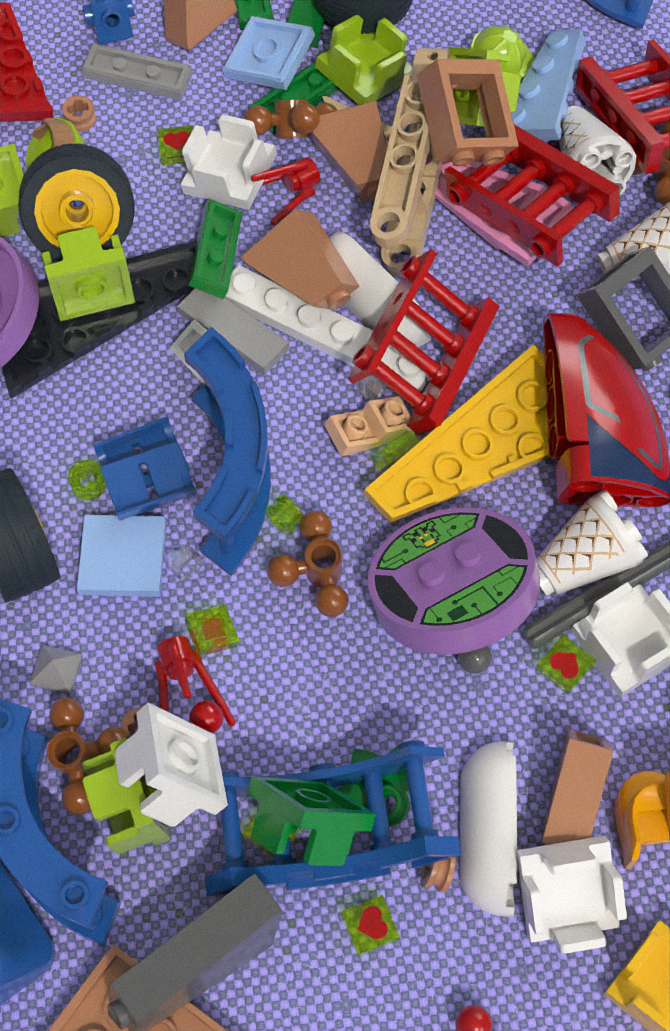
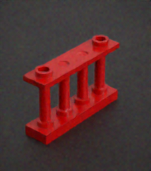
M653 39L647 43L645 60L643 62L606 72L592 56L580 59L575 85L576 92L605 125L630 143L636 154V163L645 174L659 171L662 153L664 149L670 148V132L660 134L652 126L670 121V105L642 113L634 104L665 96L670 101V55ZM643 76H648L654 83L626 92L619 89L616 85Z
M515 124L514 128L519 146L506 154L504 161L494 165H484L482 163L468 176H465L451 166L444 170L447 187L446 193L454 204L468 209L529 248L537 257L545 258L557 267L563 263L562 238L592 213L611 222L620 214V186ZM506 163H512L522 169L495 193L480 185ZM534 179L550 186L522 211L508 202ZM562 196L578 203L575 208L551 228L536 220L539 215Z
M432 249L419 257H410L400 270L402 278L369 340L354 355L352 364L355 366L347 379L354 384L373 374L412 405L414 413L407 427L418 435L441 426L500 307L490 297L474 305L472 303L467 305L432 276L428 270L437 255ZM420 286L457 316L459 325L454 333L450 332L413 301ZM405 315L443 345L442 350L444 354L439 363L397 331ZM389 345L428 375L427 380L429 384L425 392L421 393L381 361Z

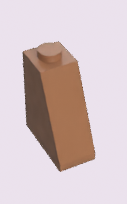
M164 0L165 37L167 42L187 50L192 49L238 11L234 0Z
M377 101L320 115L317 128L310 132L314 145L362 203L375 202L388 147Z
M294 209L241 256L246 264L313 307L338 309L350 300V294L359 287V284L314 213Z
M567 728L542 829V843L551 845L591 838L614 752L608 739Z

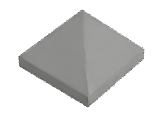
M42 645L29 683L30 686L71 695L83 654Z

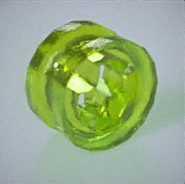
M92 460L77 462L68 473L72 492L81 500L91 501L97 499L106 489V483L100 469L101 466L97 462ZM88 474H93L95 481H89L87 487H83L80 479L85 480Z
M284 495L276 498L275 506L269 505L265 509L270 521L286 535H291L295 531L294 525H300V521L304 516L298 506Z

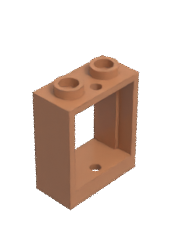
M436 59L417 74L436 162H452L453 166H463L473 161H483L484 165H494L506 159L505 155L519 146L499 60ZM452 90L477 91L487 138H463Z

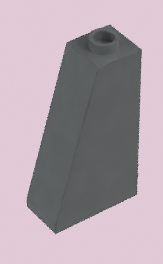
M256 874L242 882L111 983L110 1003L107 1005V1009L113 1021L121 1030L127 1027L129 1031H148L273 945L283 910Z

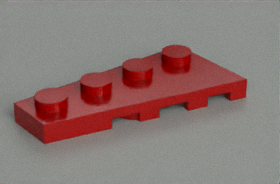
M0 3V122L43 121L46 118H54L53 109L50 102L47 101L40 77L37 76L33 66V59L25 46L23 34L10 3Z

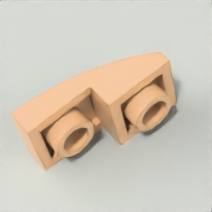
M400 396L368 401L362 411L331 415L324 424L341 457L382 446L414 432L407 427L411 415Z

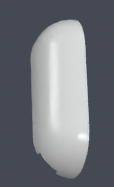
M335 232L329 238L359 284V287L350 294L351 298L345 306L367 328L374 330L399 283L352 237L343 232ZM406 315L404 316L397 331L417 347L431 341V336Z
M507 741L493 742L476 750L466 761L461 772V855H459V872L465 893L477 907L492 915L513 917L515 911L514 884H517L516 756H513L514 743Z

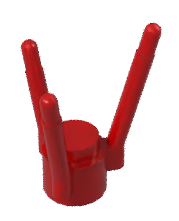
M310 157L251 176L252 182L264 180L262 186L283 179L290 192L297 191L300 193L271 219V225H277L304 200L316 194L313 187L320 183L321 177L315 162Z
M176 636L162 641L156 648L160 660L154 664L158 676L159 708L169 712L167 676L171 680H178L184 698L191 697L187 677L193 674V668H195L212 699L221 708L223 717L228 725L231 727L235 726L236 720L203 665L200 652L191 649L189 639L185 636Z

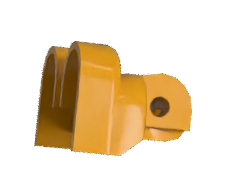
M643 771L633 774L623 783L614 800V815L624 869H631L639 858L642 845L670 843V771L667 772V775L657 771Z

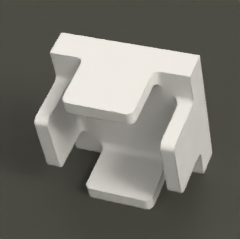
M222 114L218 120L221 132L209 130L207 136L204 127L196 125L182 150L187 166V173L180 184L183 194L207 200L210 198L219 203L249 210L264 180L252 182L251 176L270 170L277 156L275 145L258 140L255 125L250 120Z
M627 582L596 601L591 613L575 623L571 628L572 634L620 698L670 667V602L660 589L653 591L649 596L640 584L632 588Z
M149 702L136 712L138 730L116 749L115 758L120 785L128 788L145 774L146 784L157 789L140 803L141 813L169 826H176L197 809H203L216 815L228 806L215 735Z
M599 836L516 850L526 930L530 942L554 940L563 954L605 947V935L602 930L620 928L619 921L627 919L623 880L612 863L610 841L607 837Z

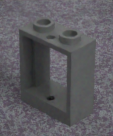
M651 246L631 252L577 294L578 299L601 334L621 352L634 370L642 368L643 371L652 369L664 359L661 354L670 348V328L644 349L611 296L639 275L670 322V275Z

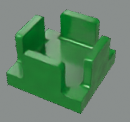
M252 776L247 792L248 795L259 803L251 838L273 854H283L290 833H295L298 828L311 829L303 859L309 865L342 866L349 854L354 833L356 831L371 832L376 816L369 809L323 781Z

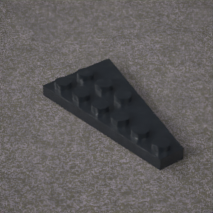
M197 240L127 258L126 262L135 303L60 321L48 279L38 282L39 306L33 328L19 351L1 367L10 398H14L195 289L189 286L188 282Z

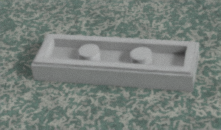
M94 43L81 68L83 78L182 101L193 75L192 66Z
M195 288L177 306L178 314L188 321L192 322L195 319L207 330L210 327L214 328L227 339L244 361L264 375L289 350V342L225 297L220 299Z

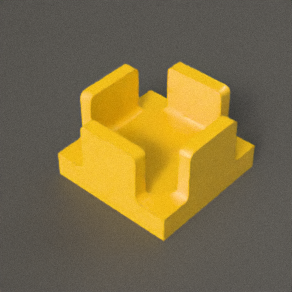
M661 920L656 923L604 993L606 997L647 1031H670V927Z

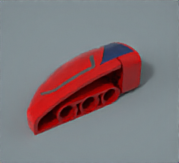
M548 313L543 320L549 455L551 459L558 460L555 466L557 501L567 505H583L588 498L605 489L616 505L620 507H661L669 505L670 459L667 440L660 417L649 392L621 352L587 321L575 314Z

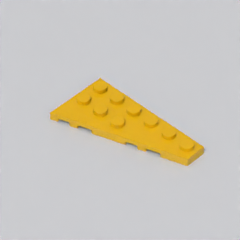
M533 344L444 420L441 426L430 432L366 487L363 495L389 523H392L549 459L544 354Z

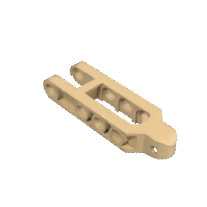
M417 49L412 70L404 75L370 219V229L376 243L382 247L381 258L388 273L395 277H402L400 270L405 262L394 263L392 261L397 253L409 252L411 254L410 257H419L423 254L443 162H436L417 74L436 59H451L449 49ZM410 124L409 133H407L404 129ZM403 156L401 165L396 164L397 160ZM427 157H431V162L425 166ZM421 188L425 189L423 195L421 194ZM388 222L386 232L381 231L382 225Z

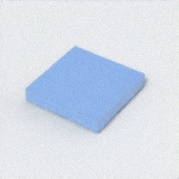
M251 16L222 69L225 78L287 90L315 37L313 28Z
M84 515L77 583L78 594L161 597L166 517L132 516L119 521L117 515Z

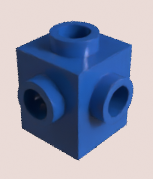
M87 0L88 4L82 5L87 27H94L100 45L134 37L129 18L135 16L132 0Z

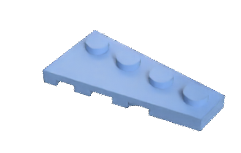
M581 29L551 31L520 84L516 110L511 112L513 123L540 140H560L562 129L560 122L561 119L566 118L568 111L566 104L567 95L573 92L575 83L572 76L574 72L578 71L579 60L582 57L586 42Z

